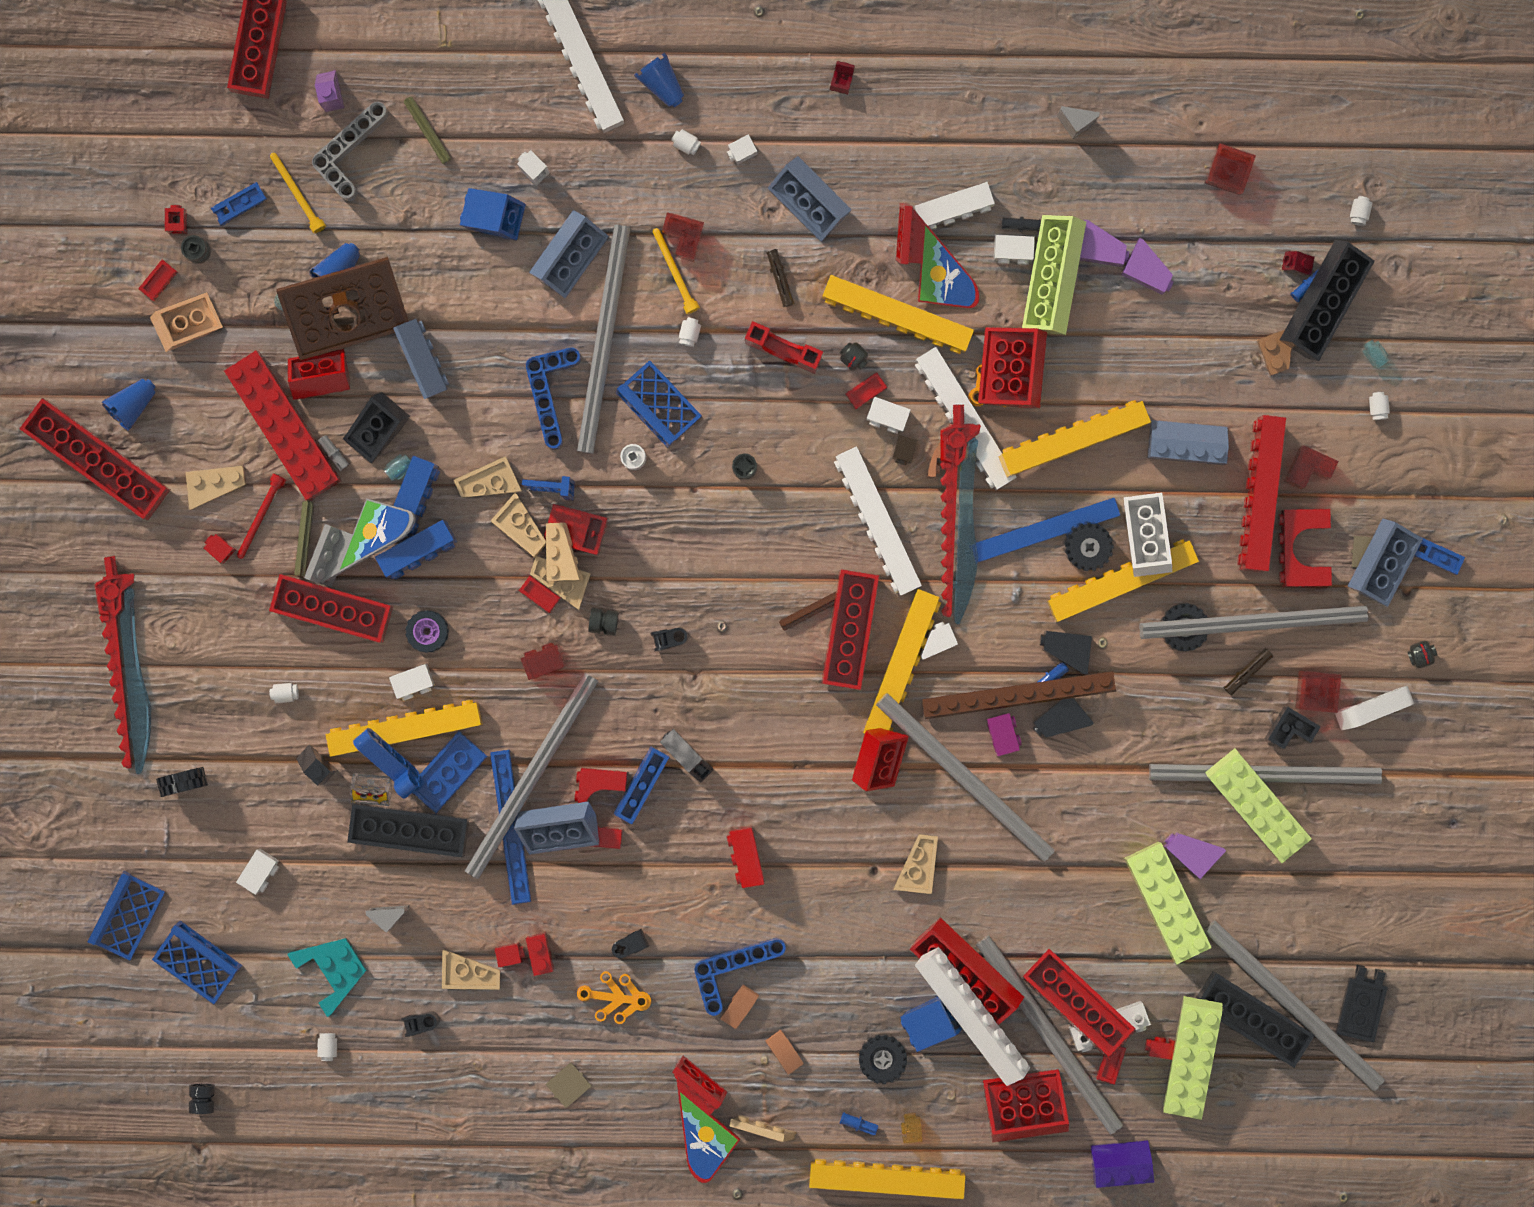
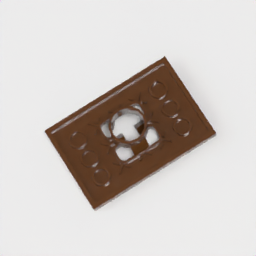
M388 257L276 289L300 360L395 333L394 327L409 322ZM356 290L359 297L355 300L347 299L346 292ZM332 296L333 304L331 307H325L322 301L323 298ZM341 306H348L350 310L354 309L358 314L354 322L347 325L337 324L334 321L333 315L339 314L338 308ZM360 310L365 313L366 318L364 320L360 318Z

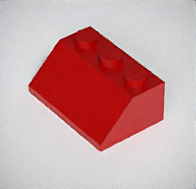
M344 348L300 360L299 357L288 358V384L293 400L350 390V377Z
M882 728L866 730L852 781L866 792L894 787L909 736Z
M752 826L730 830L727 841L729 847L733 846L734 854H731L733 866L737 865L738 873H735L737 885L741 884L742 888L764 885L765 881Z

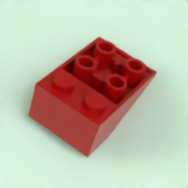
M553 504L548 523H566L573 544L572 549L598 556L609 519Z

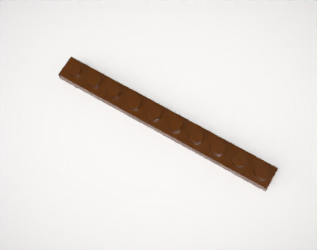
M1111 671L922 699L925 719L1111 693L1116 692L1114 672Z

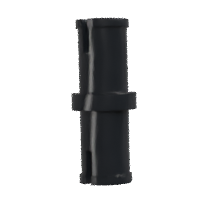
M1003 217L1002 229L1019 230V232H1023V230L1040 231L1041 219H1024V217Z

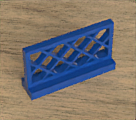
M650 360L616 390V394L667 448L702 417ZM648 367L655 372L654 379H643L644 371ZM633 381L641 382V392L632 391L628 385ZM643 382H654V392H643ZM657 383H665L668 386V393H657ZM643 395L654 396V406L645 405L643 403ZM656 396H667V406H656ZM670 397H678L681 400V407H670ZM656 409H666L667 420L658 419ZM680 410V420H669V411ZM683 410L691 411L696 417L691 421L683 420ZM669 423H680V431L675 436L669 430Z
M562 476L561 483L522 479V486L527 490L560 493V496L565 500H574L575 481L571 477Z
M123 871L88 939V943L100 946L127 960H131L165 891L130 875L131 873ZM131 881L140 885V892L130 893L129 885ZM153 890L159 893L157 900L148 903L146 892ZM143 894L146 904L135 907L132 897ZM129 898L133 908L122 912L120 902ZM147 906L149 916L140 920L136 910ZM134 911L137 921L126 924L123 914ZM121 915L124 926L113 929L112 918ZM138 924L141 930L139 935L131 937L128 927ZM125 928L128 938L118 941L115 931ZM112 933L115 943L107 945L101 942L104 935ZM130 941L132 949L129 955L121 951L119 944Z
M182 921L174 925L170 934L152 958L154 962L212 1004L217 1002L233 977L243 966ZM174 935L180 939V947L172 948L171 939ZM193 948L196 950L197 958L188 959L186 949ZM182 949L184 960L175 961L173 951ZM169 951L170 962H164L159 958L162 952ZM208 959L211 961L213 969L203 970L202 960ZM198 961L200 971L190 972L189 962ZM185 963L187 973L178 972L176 964ZM223 970L229 974L227 980L219 981L217 971ZM213 972L215 982L206 983L204 973ZM200 974L202 984L196 985L193 983L191 975ZM216 985L217 994L215 997L208 993L207 986Z

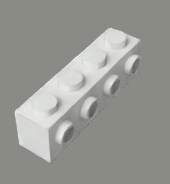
M988 182L916 205L914 209L929 228L934 230L937 228L936 225L944 223V226L950 225L955 222L954 219L962 217V220L973 217V213L978 211L981 214L989 212L995 203Z
M1141 1001L1116 1009L1119 1014L1136 1028V1033L1145 1031L1147 1029L1146 1026L1151 1025ZM1073 1026L1068 1027L1078 1051L1086 1052L1093 1049V1044Z

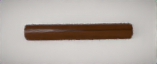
M836 592L780 620L781 628L787 630L833 606Z

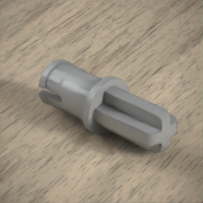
M326 435L318 440V443L328 454L327 458L333 461L339 471L349 465L340 453V449H337Z

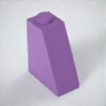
M336 70L317 74L315 89L321 107L325 112L344 108Z
M1084 219L1086 227L1080 261L1122 267L1124 262L1127 263L1129 258V251H1126L1127 245L1089 220Z
M1139 238L1121 275L1163 295L1165 291L1169 292L1174 281L1171 280L1173 274L1146 242Z
M1173 833L1170 834L1164 841L1166 843L1164 848L1199 879L1226 852L1222 847L1179 833H1175V835Z

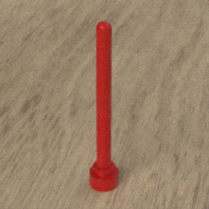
M275 473L272 474L270 478L271 487L237 553L239 559L244 558L277 490L281 489L282 486L284 487L287 479Z

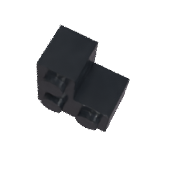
M1284 706L1264 739L1279 749L1285 750L1293 735L1307 743H1311L1321 726L1293 709Z

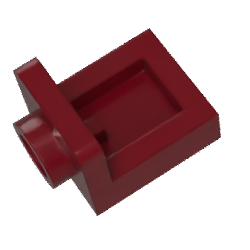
M840 61L836 62L830 85L831 91L848 95L855 65Z
M1286 251L1282 270L1311 275L1315 257L1299 251Z

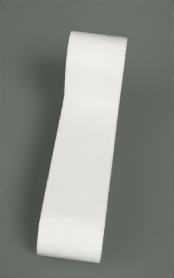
M1407 685L1355 706L1340 709L1334 713L1340 729L1346 730L1364 725L1414 704Z

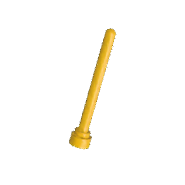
M271 153L270 158L310 220L309 228L313 234L321 232L326 228V224L322 219L315 216L278 155Z
M655 228L653 230L655 239L685 301L683 308L686 314H691L699 310L700 306L694 298H691L661 231Z

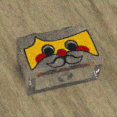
M353 773L350 785L351 803L390 805L392 795V779L390 777Z

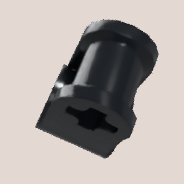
M683 628L665 629L650 633L654 638V652L683 645L689 638L688 632ZM677 631L684 633L685 637L681 642L676 641L674 638Z
M639 929L625 938L616 941L612 946V954L616 958H624L649 947L650 945L643 930ZM618 944L626 947L622 955L620 952L616 953L615 951Z
M429 1011L402 1017L401 1021L404 1022L406 1030L405 1037L433 1030L439 1025V1015L436 1012ZM427 1016L434 1019L433 1026L426 1023Z

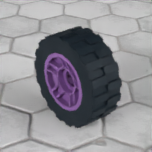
M429 610L419 611L411 616L412 618L408 620L405 628V635L408 643L414 649L428 653L439 650L445 645L446 640H448L449 629L443 616ZM425 628L431 630L429 635L423 633Z

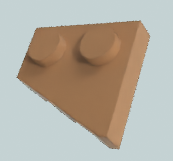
M1285 330L1257 340L1270 376L1288 370L1290 366L1291 348L1280 341Z

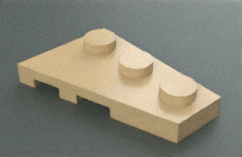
M506 456L454 480L461 498L522 492Z
M244 466L186 472L189 510H193L198 506L245 486Z
M515 492L492 518L491 523L535 558L546 546V541Z
M546 523L547 581L583 580L582 574L578 571L577 557H574L572 551L573 544L566 523Z
M536 556L530 575L579 610L591 573L578 570L582 574L583 580L547 581L546 559Z
M918 834L893 890L932 894L938 836Z
M444 949L442 950V989L500 990V969Z
M738 1115L737 1118H732L729 1125L733 1128L781 1142L793 1140L796 1135L795 1131L779 1126L767 1125L763 1121H750L748 1117Z

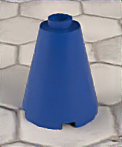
M664 52L662 53L663 58L661 60L659 57L655 58L640 70L642 74L635 73L634 76L668 107L672 105L675 108L683 102L681 98L684 94L668 56Z
M353 243L343 244L309 271V275L313 279L354 267L360 257L359 248Z
M141 379L102 401V405L112 418L121 422L119 425L128 431L155 395L154 389L156 387L149 379L146 381Z

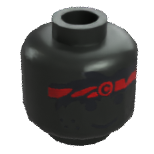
M849 342L840 352V360L851 371L857 368L861 370L868 363L866 360L868 352L857 342L853 344Z
M1426 640L1411 645L1410 651H1407L1412 666L1416 665L1417 668L1434 664V656L1438 655L1435 646H1430Z

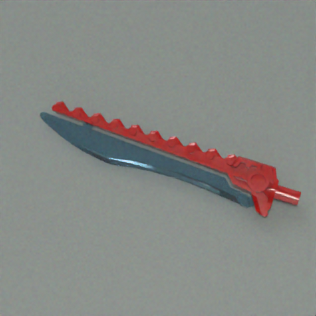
M964 404L953 405V424H949V426L940 430V461H942L940 465L942 469L946 470V473L940 480L942 486L946 487V490L940 496L942 502L946 503V506L940 513L942 518L946 519V523L940 529L942 534L946 536V539L941 544L942 550L946 552L941 564L947 568L941 577L942 582L947 585L941 594L943 600L947 601L941 612L943 616L951 617L953 588H955L954 622L956 624H960L969 603L978 564L973 518V487L978 440L975 436L979 434L981 425L964 424ZM967 442H969L967 449V458L965 459ZM965 459L960 465L956 580H953L958 465Z
M115 556L104 558L106 577L95 583L99 615H101L99 618L102 623H106L102 635L104 639L109 640L104 651L107 655L111 656L107 668L114 673L109 683L112 687L116 688L111 698L114 703L118 704L114 716L116 719L121 720L116 730L119 736H123L119 748L126 753L121 764L124 768H132L130 739H132L135 770L137 774H141L150 742L151 703L145 687L137 649L134 607L135 590L131 587L134 583L135 575L134 573L118 575ZM121 612L122 614L120 615V624L124 653L131 731H129L126 695L117 618Z

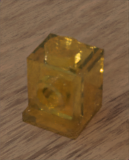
M916 1113L904 1114L901 1130L902 1134H906V1136L902 1137L903 1144L923 1142L920 1116H916Z

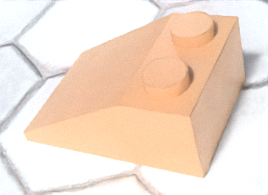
M207 292L155 311L150 317L166 352L223 328Z

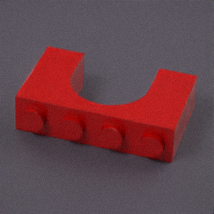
M754 321L751 322L745 336L746 345L814 374L823 357V351L807 344L801 346L787 341L770 332V328Z
M1330 509L1281 510V514H1278V525H1281L1278 542L1279 545H1282V552H1279V564H1282V571L1279 572V582L1282 583V587L1332 586L1331 567L1305 566L1295 558L1293 553L1294 539L1301 531L1331 528Z
M581 768V771H577L576 775L579 791L575 790L574 802H587L589 797L598 790L626 791L628 771ZM598 826L599 845L591 847L621 849L623 829Z

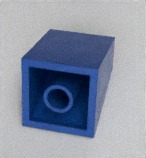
M468 188L463 212L460 216V225L469 230L517 241L526 204L508 194Z
M938 996L905 1012L900 1017L902 1027L907 1031L910 1043L917 1052L954 1037L963 1029Z

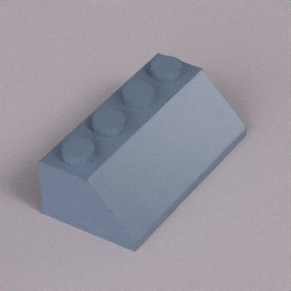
M799 156L786 164L768 187L821 242L852 210Z
M573 210L529 273L563 298H566L609 236L587 217Z
M417 319L394 327L393 329L423 398L426 399L447 390L449 382L446 375H441L439 368L442 366L438 357H434L431 352L434 348L430 339L426 340L423 332H426L423 322H418Z
M1151 420L1147 458L1225 465L1227 464L1229 447L1228 428Z
M1382 518L1347 587L1388 607L1423 538L1396 522Z
M589 802L520 811L514 827L529 855L599 845L597 818Z

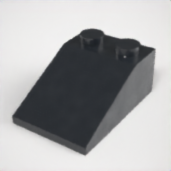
M380 392L369 399L343 440L372 464L401 431L410 415L383 392Z

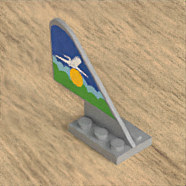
M366 498L353 534L327 524L324 525L304 578L331 587L337 575L403 539L415 524L416 518L414 513Z

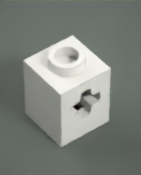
M749 134L728 145L729 151H727L731 162L735 161L737 165L757 155V150Z

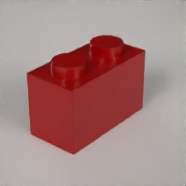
M546 932L527 936L525 939L534 976L553 972L554 965Z

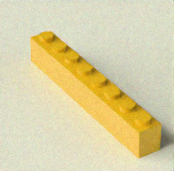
M830 275L822 299L825 300L824 303L834 307L836 304L843 307L842 310L849 313L856 311L861 313L860 316L867 320L874 318L879 320L878 323L886 327H889V325L897 327L896 330L901 333L915 334L914 337L919 340L925 341L926 338L931 340L933 345L941 348L943 345L947 346L951 352L959 355L961 352H966L974 331L966 326Z
M1136 400L1126 403L1125 408L1119 409V407L1108 410L1106 415L1102 416L1101 413L1090 417L1091 420L1085 423L1084 420L1077 421L1069 429L1066 426L1055 430L1056 434L1050 436L1048 433L1038 436L1037 441L1031 442L1030 439L1020 443L1021 447L1016 449L1013 446L1003 449V453L998 457L1006 478L1146 426L1151 421L1143 401L1137 403Z
M1182 539L1173 543L1174 547L1170 548L1172 572L1134 577L1130 561L1121 565V570L1114 572L1111 569L1102 573L1104 577L1098 580L1096 577L1085 581L1086 585L1079 587L1076 584L1067 588L1068 592L1061 595V592L1050 595L1051 600H1048L1047 603L1055 622H1059L1199 562L1191 542H1185Z
M917 589L863 733L866 730L876 728L893 731L894 728L890 727L892 720L876 704L886 693L898 704L904 702L907 692L904 691L906 684L910 685L914 676L911 673L913 666L917 667L921 657L918 655L920 648L924 649L928 639L925 637L926 631H931L934 620L931 618L934 612H938L941 602L938 601V596Z
M472 699L462 701V706L455 707L453 703L443 705V710L436 711L434 707L424 709V714L417 715L415 711L405 713L406 717L400 719L396 715L386 717L387 721L381 723L377 719L367 721L368 725L362 727L360 723L349 725L347 730H342L341 727L330 729V733L325 734L330 757L358 751L353 744V740L367 728L372 729L388 744H394L483 725L478 702L473 703Z
M815 1159V1162L811 1161L809 1188L964 1199L965 1174L960 1169H950V1172L942 1171V1168L938 1167L923 1170L921 1166H911V1169H908L898 1164H893L892 1167H884L882 1163H873V1166H868L864 1162L846 1164V1161L834 1160V1163H828L826 1159Z

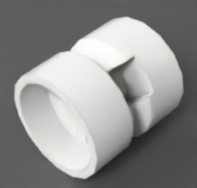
M630 444L621 451L620 458L627 469L636 471L645 465L646 454L639 445Z

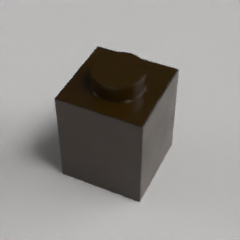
M898 436L892 459L896 460L895 463L905 466L907 463L911 464L917 443L916 439Z

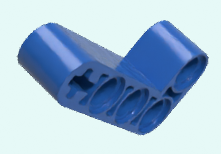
M367 728L353 740L356 749L394 781V789L401 798L406 799L420 787L419 771L372 729Z

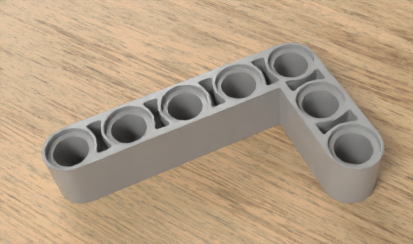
M381 102L372 103L312 159L314 168L345 201H353L358 193L355 186L336 165L388 118V110ZM377 108L383 109V113L380 116H375L374 111ZM368 121L369 126L366 129H361V122ZM348 134H355L353 141H346ZM335 146L341 148L337 155L332 154V149ZM326 159V165L321 168L318 167L319 160ZM338 173L339 179L332 182L330 180L331 175ZM351 187L352 193L348 196L343 195V190Z

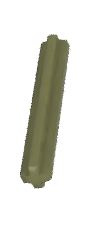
M413 97L406 98L404 104L442 164H446L451 160L449 154Z
M310 501L302 502L294 575L299 577H305L314 506V503Z

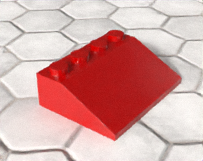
M985 327L979 404L1040 408L1047 332L1039 328Z
M1059 1069L1029 1073L1023 1079L1008 1086L1005 1085L1001 1078L983 1080L992 1143L1069 1132V1120Z

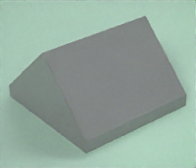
M1061 106L1057 118L1072 139H1074L1095 124L1100 112Z
M409 905L370 908L366 910V916L387 933L409 910Z

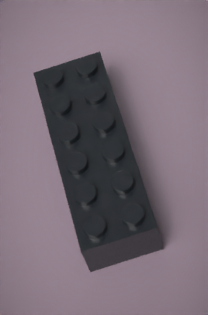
M1335 240L1283 332L1280 341L1306 359L1320 361L1375 261L1348 241Z
M355 803L352 804L347 843L462 858L465 856L470 818Z
M1212 971L1196 997L1197 999L1222 1003V1023L1295 1068L1315 1036L1214 971Z

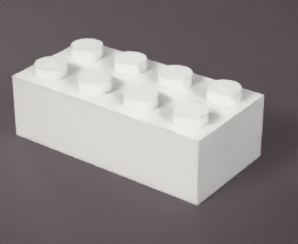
M1162 493L1124 497L1134 577L1172 572L1171 552Z

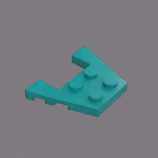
M347 938L287 954L296 969L314 958L335 992L318 1003L327 1017L334 1012L367 971Z

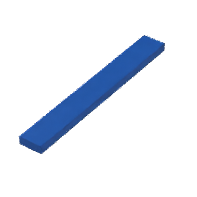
M1114 497L968 546L975 564L1066 534L1067 532L1069 533L1071 531L1070 528L1076 527L1080 522L1099 523L1118 517L1120 513Z
M510 750L490 752L499 813L515 789ZM518 815L503 838L512 905L531 902L524 845L514 829Z

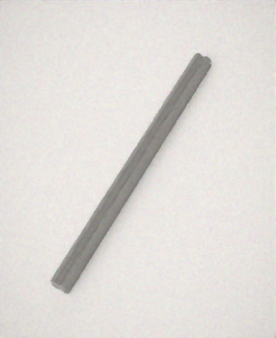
M614 225L577 449L578 452L594 453L630 234V227Z
M1366 606L1148 622L1140 623L1139 629L1141 639L1357 623L1368 621V609Z
M586 673L583 675L465 869L466 873L479 879L597 685L598 680Z
M888 693L877 702L876 706L1042 861L1045 862L1054 853L1055 850Z
M1149 764V780L1211 781L1205 772L1214 765ZM1251 766L1264 782L1382 783L1381 768Z
M1215 920L1210 923L1204 930V933L1304 1027L1314 1034L1320 1042L1368 1087L1375 1091L1383 1084L1385 1079L1221 925Z
M989 935L986 936L976 946L988 963L1025 997L1019 1005L1109 1134L1115 1133L1123 1124Z

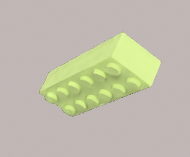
M1042 215L1022 328H1039L1047 332V334L1066 335L1086 221L1074 216Z
M1236 748L1205 772L1213 784L1281 863L1312 839Z
M1157 842L1125 857L1126 864L1173 962L1179 964L1212 948L1162 843Z
M1183 997L1163 1113L1202 1120L1221 1022L1222 1003Z

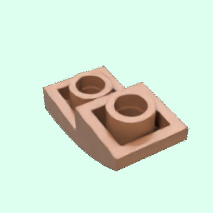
M940 443L931 457L927 478H935L936 474L940 473V462H937V459H940Z
M742 985L732 998V1002L721 1014L720 1019L736 1029L758 999L759 994Z
M781 1030L765 1040L788 1075L804 1064Z

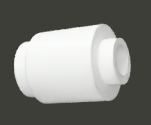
M683 129L680 132L676 131L671 140L674 142V147L688 155H695L701 144L697 137Z
M1358 196V199L1353 200L1350 223L1359 226L1366 225V222L1369 221L1373 204L1369 201V198Z
M687 318V321L683 320L679 334V344L694 347L698 341L701 325L698 324L699 320Z
M1384 392L1372 393L1373 396L1369 397L1370 416L1373 417V420L1388 419V414H1390L1388 395H1384Z
M292 683L274 684L273 689H270V698L274 700L275 704L294 702V700L299 699L298 686Z
M320 1033L317 1057H321V1061H333V1057H337V1038H335V1033Z

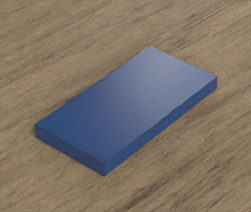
M458 731L420 773V787L413 794L433 812L437 813L488 756L462 732Z

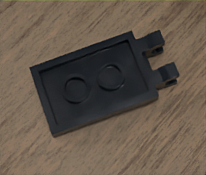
M1357 964L1355 978H1348L1335 1033L1375 1042L1388 986L1383 985L1386 973L1375 968L1374 980L1365 978L1367 968Z

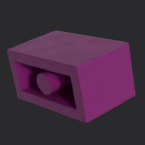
M1010 713L986 719L996 756L1020 750L1019 746L1022 743L1019 734L1016 735L1014 727H1017L1014 716L1010 717Z

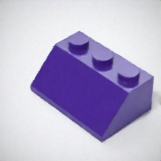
M1148 1140L1090 1145L1093 1179L1096 1188L1154 1183L1153 1163Z

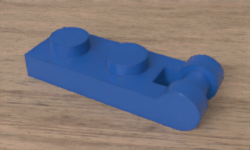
M256 182L216 204L211 210L219 218L218 222L222 226L263 203L267 198ZM227 207L229 213L225 215L223 209Z
M1423 538L1414 557L1458 575L1465 557ZM1421 545L1426 547L1424 553L1419 551Z

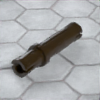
M778 249L766 252L771 266L770 272L773 273L783 307L795 304L785 276V266L781 263Z
M1264 648L1243 670L1235 673V677L1223 687L1225 691L1232 696L1243 684L1246 685L1248 680L1273 658L1272 653L1267 648Z

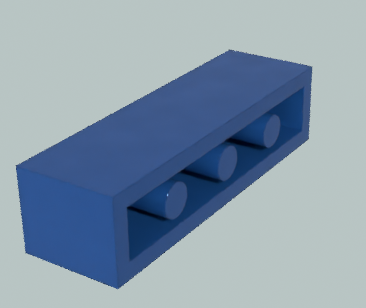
M650 746L614 811L615 816L633 824L669 759L667 754Z

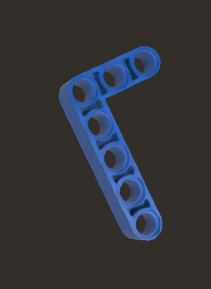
M573 347L531 357L526 362V370L544 441L552 450H557L562 446L563 438L546 374L577 366L581 362V355ZM571 352L577 354V359L574 362L567 360V356ZM557 357L559 359L557 366H550L549 359ZM533 362H539L540 368L537 371H531L530 365ZM538 380L545 382V386L541 390L535 389V383ZM542 399L549 400L550 404L547 408L539 406ZM548 417L554 419V424L551 427L544 425V421ZM551 436H558L559 442L557 445L552 446L549 444Z
M773 938L698 961L694 971L707 1013L716 1016L721 1013L723 1008L715 975L780 957L785 953V942L780 938ZM773 943H781L783 946L782 950L774 952L771 948ZM762 948L764 955L760 958L755 957L753 954L754 949ZM736 954H744L746 957L743 963L736 962ZM725 959L727 966L722 969L717 967V960ZM699 965H707L709 971L706 974H701L698 971ZM705 983H712L714 990L706 992L703 989V985ZM716 1001L720 1007L718 1010L712 1011L709 1008V1003Z

